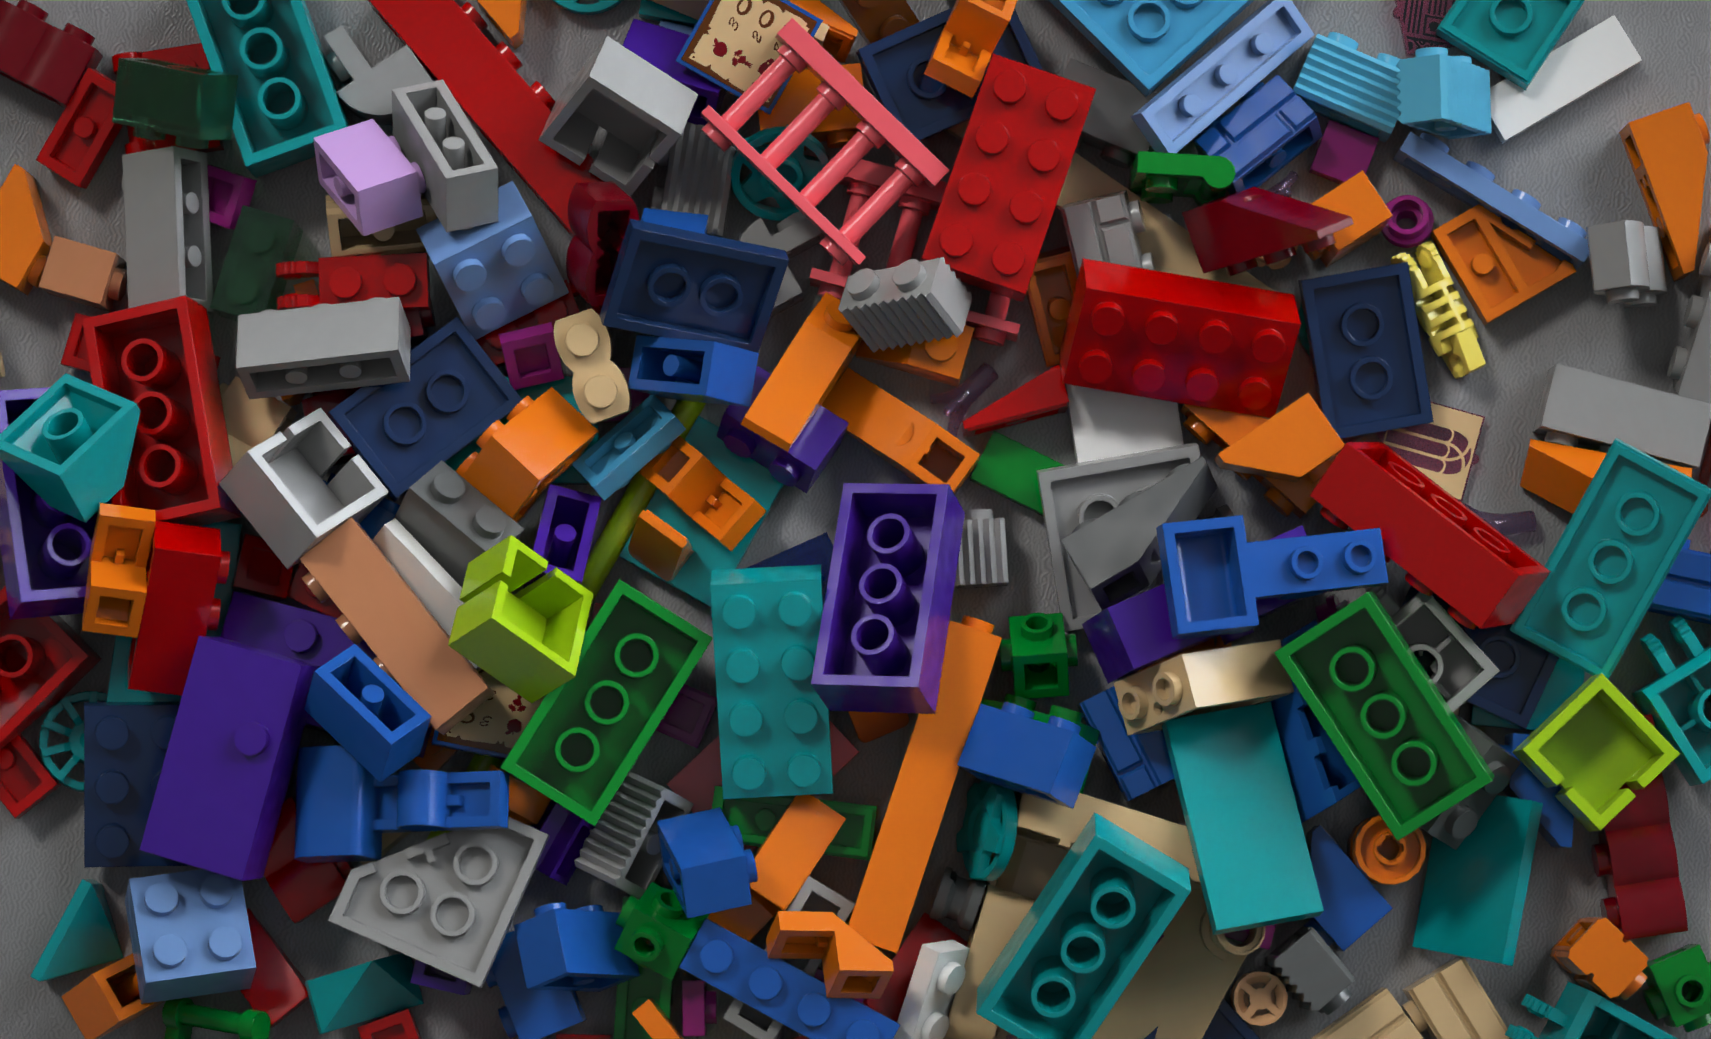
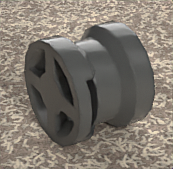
M946 866L929 918L935 920L936 918L942 919L945 917L954 920L959 928L970 932L987 881L965 879L958 876L956 871L952 870L953 868Z

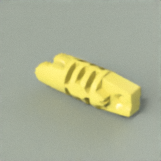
M1426 241L1418 245L1416 248L1417 252H1415L1421 269L1416 266L1413 257L1411 258L1410 254H1406V252L1391 257L1390 261L1391 264L1408 262L1416 316L1424 332L1429 335L1428 341L1438 357L1441 356L1454 378L1458 379L1480 369L1486 362L1477 342L1479 336L1472 319L1467 317V309L1458 291H1455L1452 286L1454 283L1434 242Z

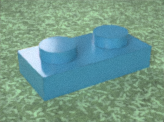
M650 395L571 465L605 501L615 491L625 487L632 477L655 456L666 451L686 428L655 395Z

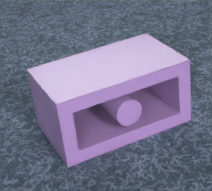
M373 119L313 138L319 183L362 236L423 217L421 194L426 191V183L419 165L416 162L410 163L403 155L396 138L392 135L387 136Z

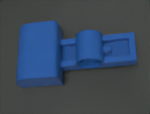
M1243 515L1164 523L1156 528L1172 639H1191L1249 631L1259 625L1256 600L1277 598L1278 600L1299 599L1326 592L1376 587L1389 583L1380 528L1247 542Z
M342 745L299 748L294 860L305 863L377 861L382 856V833L508 829L510 773L501 770L449 773L436 770L399 771L398 775H390L379 782Z

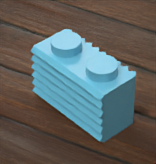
M1329 32L1327 37L1317 34L1293 87L1295 94L1300 96L1314 112L1321 116L1328 117L1330 120L1337 121L1342 125H1347L1350 128L1379 138V141L1386 142L1392 134L1397 118L1401 113L1397 109L1401 102L1396 98L1401 92L1396 87L1400 82L1396 77L1400 69L1395 66L1400 59L1385 53H1379L1377 58H1373L1357 51L1359 44L1355 40L1337 32Z
M1443 47L1420 48L1415 50L1414 58L1400 59L1395 66L1400 69L1396 75L1400 80L1396 87L1401 91L1396 97L1401 102L1397 107L1401 112L1397 118L1399 122L1447 139L1491 134L1490 70H1485V68L1472 64L1471 57L1448 56V49Z

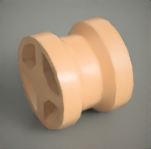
M1253 971L1243 974L1235 981L1230 992L1231 1007L1249 1025L1266 1026L1272 1024L1282 1017L1287 1007L1288 995L1285 985L1278 977L1269 972Z

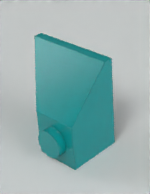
M65 373L0 434V459L50 507L86 523L98 512L100 503H107L124 487L141 411L137 403Z

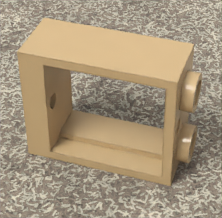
M1280 639L1180 654L1115 682L1114 687L1118 698V706L1124 720L1127 735L1163 730V723L1174 718L1267 703L1293 693L1294 689L1291 678L1274 653L1282 648Z

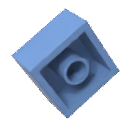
M513 181L498 188V222L475 226L470 230L446 232L437 218L416 229L465 327L475 340L569 293L549 249Z
M204 869L129 879L125 906L141 1004L251 988L257 967L241 880Z

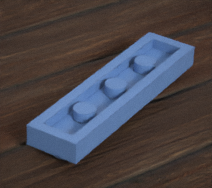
M1268 0L1134 113L1131 118L1155 152L1177 153L1315 34L1291 0Z
M1410 132L1394 156L1393 160L1471 208L1480 204L1500 217L1502 223L1511 229H1518L1536 241L1535 244L1561 261L1565 259L1573 264L1576 270L1589 256L1588 241L1585 239L1587 232L1581 226L1564 217H1559L1556 221L1539 211L1541 204L1531 195L1518 189H1513L1510 193L1493 182L1495 179L1494 174L1482 165L1473 161H1467L1466 165L1447 154L1449 147L1438 138L1427 133H1422L1419 137Z

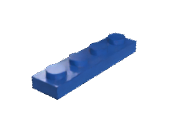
M705 918L679 968L809 1039H893L900 1027V1024L854 998H827L824 982L782 959L768 958L766 950Z

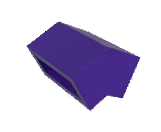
M551 800L539 823L531 826L550 836L535 869L567 886L577 868L575 867L574 860L580 857L579 850L583 848L584 840L590 835L589 830L594 829L595 826Z

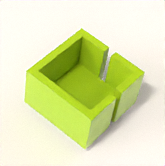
M510 535L468 563L459 598L464 604L457 608L448 646L530 703H534L576 676L593 593L556 567L513 595L511 592L547 570L548 561Z
M1603 673L1591 676L1513 751L1514 755L1546 788L1558 785L1562 788L1555 797L1588 832L1601 831L1636 797L1631 790L1644 789L1680 755ZM1625 783L1629 787L1625 789H1620Z

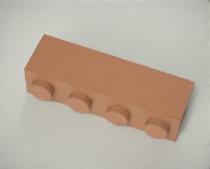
M352 517L299 558L309 571L302 577L308 588L321 603H324L328 598L332 599L343 613L335 620L354 644L358 645L363 640L377 656L373 661L396 683H399L403 690L432 716L429 727L432 725L436 731L444 735L495 694L470 661L448 646L450 636L361 525Z

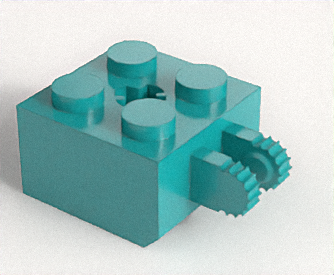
M1678 615L1668 621L1672 636L1679 643L1688 659L1675 667L1666 653L1663 644L1652 633L1640 638L1639 641L1642 649L1660 677L1635 691L1632 695L1645 715L1652 714L1655 728L1680 753L1674 759V762L1689 786L1704 784L1711 779V720H1707L1703 712L1706 708L1704 703L1706 698L1707 702H1711V645L1704 649L1688 623Z
M1571 982L1567 983L1555 1008L1526 993L1521 1005L1526 1007L1527 1011L1541 1019H1548L1539 1038L1535 1037L1533 1032L1520 1025L1514 1026L1510 1024L1505 1033L1511 1039H1677L1604 997Z

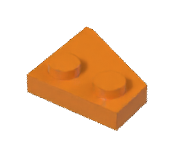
M1480 204L1431 232L1433 241L1484 326L1577 272L1573 264L1565 259L1561 261L1536 245L1534 239L1518 229H1511L1502 223L1500 217Z

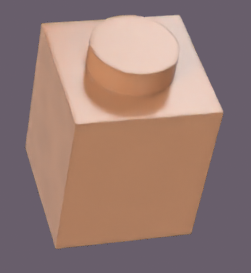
M55 235L39 287L50 295L111 312L114 300L121 301L126 291L127 270L124 269L126 261L117 253Z

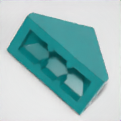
M93 879L81 880L30 977L39 982L51 981L124 958L101 883Z
M400 953L305 981L319 1035L424 1004L419 985L410 983L414 969L411 957Z

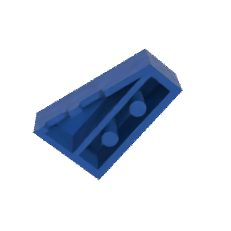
M1316 620L1281 640V646H1285L1318 624ZM1291 679L1294 692L1271 701V706L1301 823L1342 800L1360 788L1361 785Z

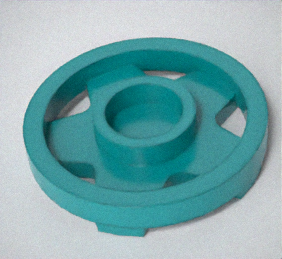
M786 127L767 128L753 134L749 138L746 137L745 140L761 154L769 146L764 143L774 141ZM810 134L776 170L800 192L823 169L830 159L824 146ZM804 146L811 149L817 157L805 155ZM736 150L732 161L731 183L734 194L743 207L756 216L775 221H782L792 214L799 212L789 200ZM744 163L752 172L740 182V170ZM773 197L780 207L766 206L758 201Z
M981 781L980 783H974L967 792V808L963 826L956 834L957 852L963 855L964 865L969 873V878L990 882L998 879L1006 869L1015 846L1018 826L1017 803L1013 790ZM992 853H996L993 861L990 864Z

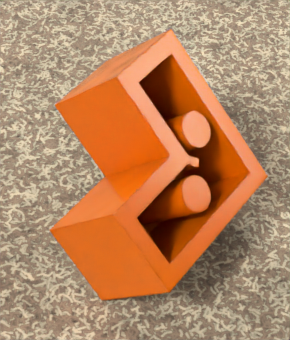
M553 387L549 388L535 401L529 395L523 398L506 418L509 422L505 425L500 420L492 423L476 442L481 448L479 454L476 451L473 452L455 471L517 523L525 517L545 488L571 467V464L582 455L599 432Z

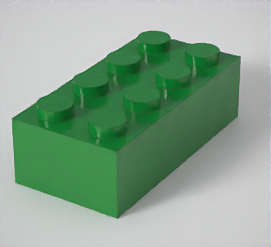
M619 579L585 632L576 676L544 697L500 768L595 826L713 638Z
M1373 590L1368 591L1274 652L1397 841L1493 781L1494 774Z

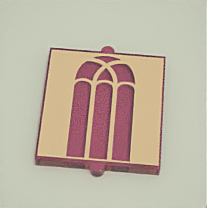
M1431 402L1434 422L1376 433V437L1380 442H1383L1458 501H1463L1471 467L1479 462V457L1475 452L1485 416Z

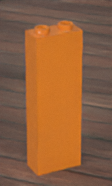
M963 615L961 624L951 620L949 622L935 714L918 715L849 922V926L873 946L897 954L959 770L957 763L980 707L1002 637L992 634L995 625L971 616Z

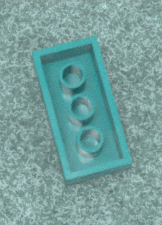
M186 0L246 168L255 178L316 157L314 137L350 126L341 99L336 93L337 88L327 60L324 57L325 55L305 0Z
M821 564L712 570L710 595L723 799L833 794L830 713L811 685L824 607Z
M1094 812L978 986L976 1013L1019 1039H1092L1190 894L1189 868Z

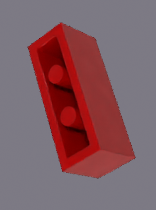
M156 521L146 567L147 595L138 638L132 637L128 655V689L182 696L198 636H206L207 630L216 631L219 623L221 599L214 598L216 583L226 584L230 565V551L221 550L220 529Z

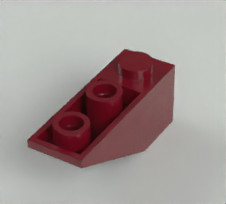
M1251 187L1216 198L1182 212L1203 274L1225 267L1227 276L1257 267V257L1263 256L1266 265L1292 257L1297 254L1294 247L1302 244L1305 253L1336 243L1334 232L1354 224L1351 216L1257 187Z

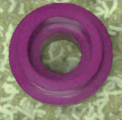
M1402 195L1386 204L1393 214L1381 231L1387 241L1398 247L1411 248L1422 244L1429 238L1433 230L1434 216L1426 202L1416 196ZM1403 218H1410L1415 221L1416 226L1412 229H1402L1397 225V222Z

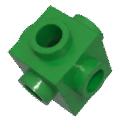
M1031 613L1025 616L1008 617L1010 639L1001 640L999 646L1002 672L1012 671L1015 696L1026 699L1069 696L1068 667L1078 666L1076 635L1065 634L1063 613Z
M652 882L640 899L631 895L625 903L615 923L623 928V931L614 949L630 957L637 965L650 968L672 981L679 971V966L705 918H708L709 914L687 918L674 891L665 889Z
M1700 944L1685 945L1647 962L1648 966L1642 972L1647 976L1646 982L1649 988L1643 990V996L1656 1021L1663 1018L1666 1026L1679 1027L1682 1025L1685 1032H1691L1711 1024V961L1707 962ZM1686 983L1689 990L1684 998L1682 996V987Z

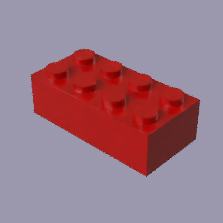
M993 53L921 261L944 257L945 264H950L951 271H955L956 278H960L961 282L1023 303L1093 102L1096 88Z
M1083 258L1059 350L1062 383L1271 418L1276 415L1301 326L1295 296L1290 293Z
M184 295L82 319L92 384L137 403L141 411L124 487L111 498V504L155 510L156 521L203 526L241 517L238 507L219 485L233 468L207 308Z
M1347 442L1309 495L1323 506L1320 510L1321 515L1343 530H1347L1348 527L1354 531L1380 528L1385 562L1389 563L1393 560L1406 570L1405 580L1421 593L1427 596H1432L1435 593L1450 605L1447 609L1449 615L1463 626L1472 630L1476 627L1483 629L1513 624L1551 572L1383 442Z

